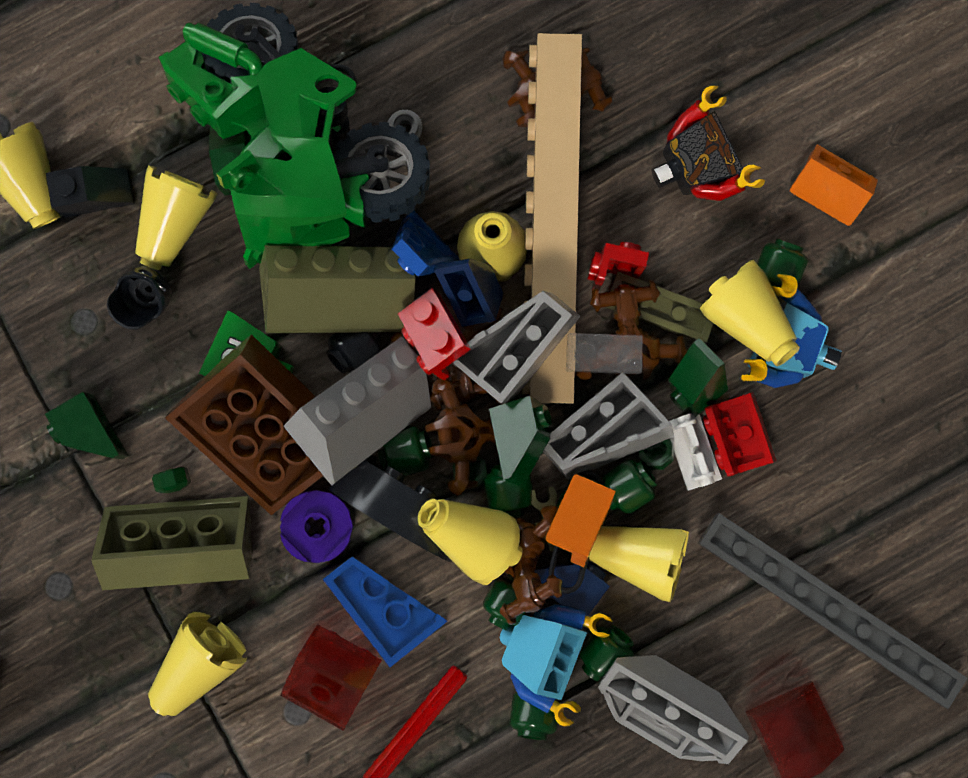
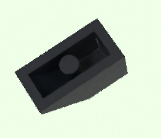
M79 166L46 173L51 208L65 218L135 204L130 174L126 168Z

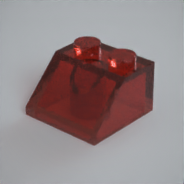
M317 624L298 654L280 696L344 731L382 660L372 655L370 651L360 648L340 637L336 632Z
M812 681L746 711L776 778H812L822 773L845 750Z

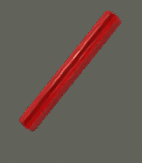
M451 666L365 772L363 778L389 777L467 680V675L460 668Z

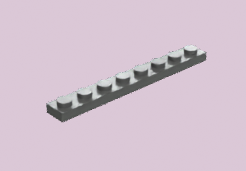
M720 513L715 515L697 544L942 707L950 708L968 679Z

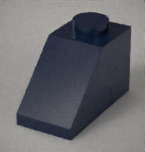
M470 258L435 265L434 271L462 327L496 321L504 293L491 265Z
M588 562L580 588L569 594L562 593L560 598L554 595L551 598L560 605L586 611L585 615L588 616L610 587L603 581L607 574L591 562ZM574 563L556 565L554 575L563 581V588H570L576 584L581 566ZM550 566L538 567L534 570L540 576L542 584L547 581Z

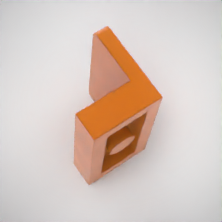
M817 144L809 155L804 168L792 184L790 192L845 225L850 226L874 195L878 179Z
M575 474L548 530L546 541L571 552L570 562L584 568L616 491Z

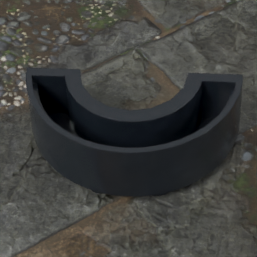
M370 455L332 486L331 484L329 485L328 489L359 511L426 551L448 562H452L424 533L423 528L418 524V514L421 507L428 500L436 499L438 495L420 484L414 490L402 483L406 477L405 475L386 465L384 470L375 466L377 458L373 455Z

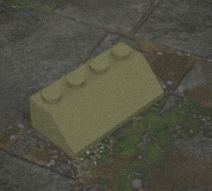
M265 245L259 267L266 333L401 332L404 325L398 313L414 302L415 275L407 273L397 261L399 257L392 250V247Z
M249 497L104 507L91 559L102 590L249 579L252 561Z

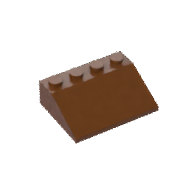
M252 334L226 355L165 417L168 422L270 515L274 514L294 497L323 477V474L284 428V425L290 418L316 396Z

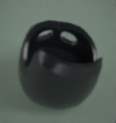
M146 266L132 268L118 279L114 291L108 297L107 310L111 318L120 326L131 330L141 329L157 319L165 311L172 297V288L164 277L155 270Z

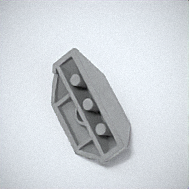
M657 655L617 658L599 682L598 688L601 694H604L606 703L617 722L679 759L696 761L717 760L718 763L729 764L748 741L749 735L721 693Z

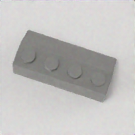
M400 337L302 406L284 425V428L331 486L431 409L427 374L417 362L416 357L418 355L403 337Z

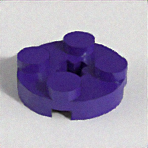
M319 490L304 492L294 497L285 506L280 520V535L283 545L292 556L304 562L320 563L338 557L349 545L354 530V522L346 503L335 494ZM310 518L315 520L323 518L326 523L323 525V528L326 531L322 536L319 533L313 536L309 534L308 531L311 525L308 521Z

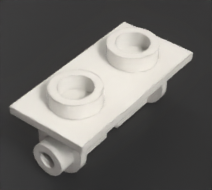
M690 413L670 420L669 422L673 426L674 437L669 439L673 443L674 453L687 491L722 480L700 414L694 417Z

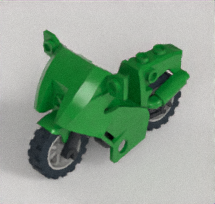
M241 3L233 5L234 9L229 11L227 9L220 11L218 17L215 20L212 18L207 26L201 23L195 25L188 22L183 28L185 42L171 52H164L159 56L163 72L169 83L166 86L168 92L179 104L185 101L191 106L190 112L201 126L204 127L209 124L222 139L234 136L245 130L251 136L252 140L242 149L240 155L216 173L220 185L231 191L235 213L246 245L243 259L249 269L257 263H261L265 245L329 246L350 237L349 227L344 218L365 228V217L371 218L372 222H382V219L388 218L390 221L400 219L399 215L404 213L406 215L411 214L415 210V205L417 203L421 204L424 201L425 191H428L430 185V161L428 160L427 149L424 145H420V139L413 132L411 134L407 133L406 128L397 125L395 128L387 122H379V125L375 126L367 123L362 125V129L357 131L355 129L350 130L347 116V99L356 93V82L304 49L299 48L295 27L293 24H289V19L285 14H278L276 8L269 5L266 8L261 7L260 3H250V6H243ZM324 79H334L338 82L337 88L325 87L320 90L316 89L317 84ZM387 155L394 156L397 159L389 162ZM404 165L408 169L407 176L394 172V170ZM390 180L400 183L390 189Z

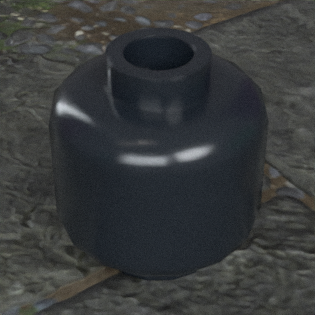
M378 332L335 333L328 339L329 350L326 351V354L337 370L343 374L346 372L351 373L380 352L378 341L381 338Z

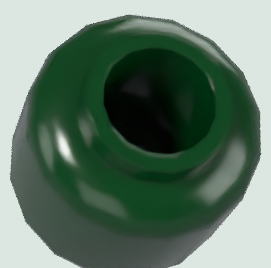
M776 239L775 243H768L763 247L757 264L766 273L771 286L781 288L782 281L777 277L778 274L795 277L799 286L808 263L807 256L802 253L803 247L780 239Z
M415 426L406 427L383 445V449L378 450L379 461L383 469L388 465L406 477L427 470L430 465V459H433L435 455L429 453V448L433 447L428 433L426 431L421 432Z
M625 460L606 473L603 478L604 486L616 491L610 508L612 510L619 508L625 513H633L650 502L655 497L654 487L658 485L654 475L642 461L636 463L633 460Z
M500 464L491 467V472L484 479L489 508L501 510L514 518L522 516L524 509L529 507L532 502L533 486L531 474L525 484L516 486L503 479Z
M511 574L494 579L483 601L484 609L491 614L488 621L507 631L510 625L500 614V608L504 603L509 604L517 599L512 587L514 579ZM524 612V613H522L521 615L517 616V617H516V622H517V623H516V624H512V625H513V626L518 625L519 622H520V620H521V618H522V616H523V615L530 616L531 612H529V613Z
M611 625L610 628L604 626L597 628L598 632L609 634V636L602 638L592 633L581 647L580 657L584 663L582 669L595 681H599L604 677L617 658L634 657L632 649L634 643L623 630L614 625Z
M517 692L513 694L510 725L518 731V737L532 740H547V735L556 732L558 723L552 711L549 710L546 713L522 700Z

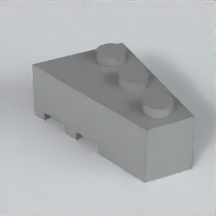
M542 291L504 316L502 320L487 330H483L475 335L473 339L467 342L471 350L453 363L499 403L512 402L580 318V315L553 293Z
M622 372L550 433L551 439L543 452L563 476L570 480L577 473L588 470L592 471L674 437L673 426Z

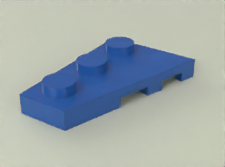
M415 211L404 216L392 250L399 257L397 259L399 265L411 275L416 274L418 277L435 273V265L460 260Z
M354 557L349 558L323 579L389 667L393 666L447 622L446 619L431 611L418 600L391 584Z

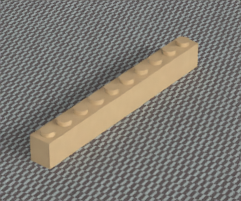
M538 33L536 45H529V67L536 68L535 82H529L528 104H535V118H528L527 141H534V155H527V177H533V192L526 191V213L533 214L532 228H526L525 250H532V264H525L524 286H531V298L542 291L550 292L576 312L582 34ZM576 323L524 386L522 395H529L541 403L574 404Z

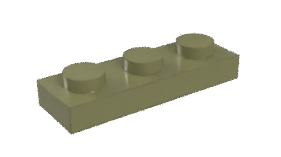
M617 272L610 292L622 284L638 288L649 286V283ZM658 286L657 288L661 294L657 298L656 304L652 300L637 302L638 309L642 314L638 320L693 341L700 338L705 344L707 343L714 323L708 320L700 310L703 303ZM615 306L606 307L615 311Z

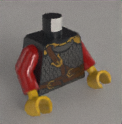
M719 86L705 88L702 93V101L697 100L683 112L667 134V144L663 150V155L667 162L651 169L654 181L659 188L676 181L683 195L693 194L699 199L722 201L743 192L745 186L760 188L764 185V179H758L753 183L750 181L751 173L761 169V167L756 165L742 167L716 112L714 111L709 114L710 108L721 107L726 103V96L721 97L716 103H713L710 99L711 93Z

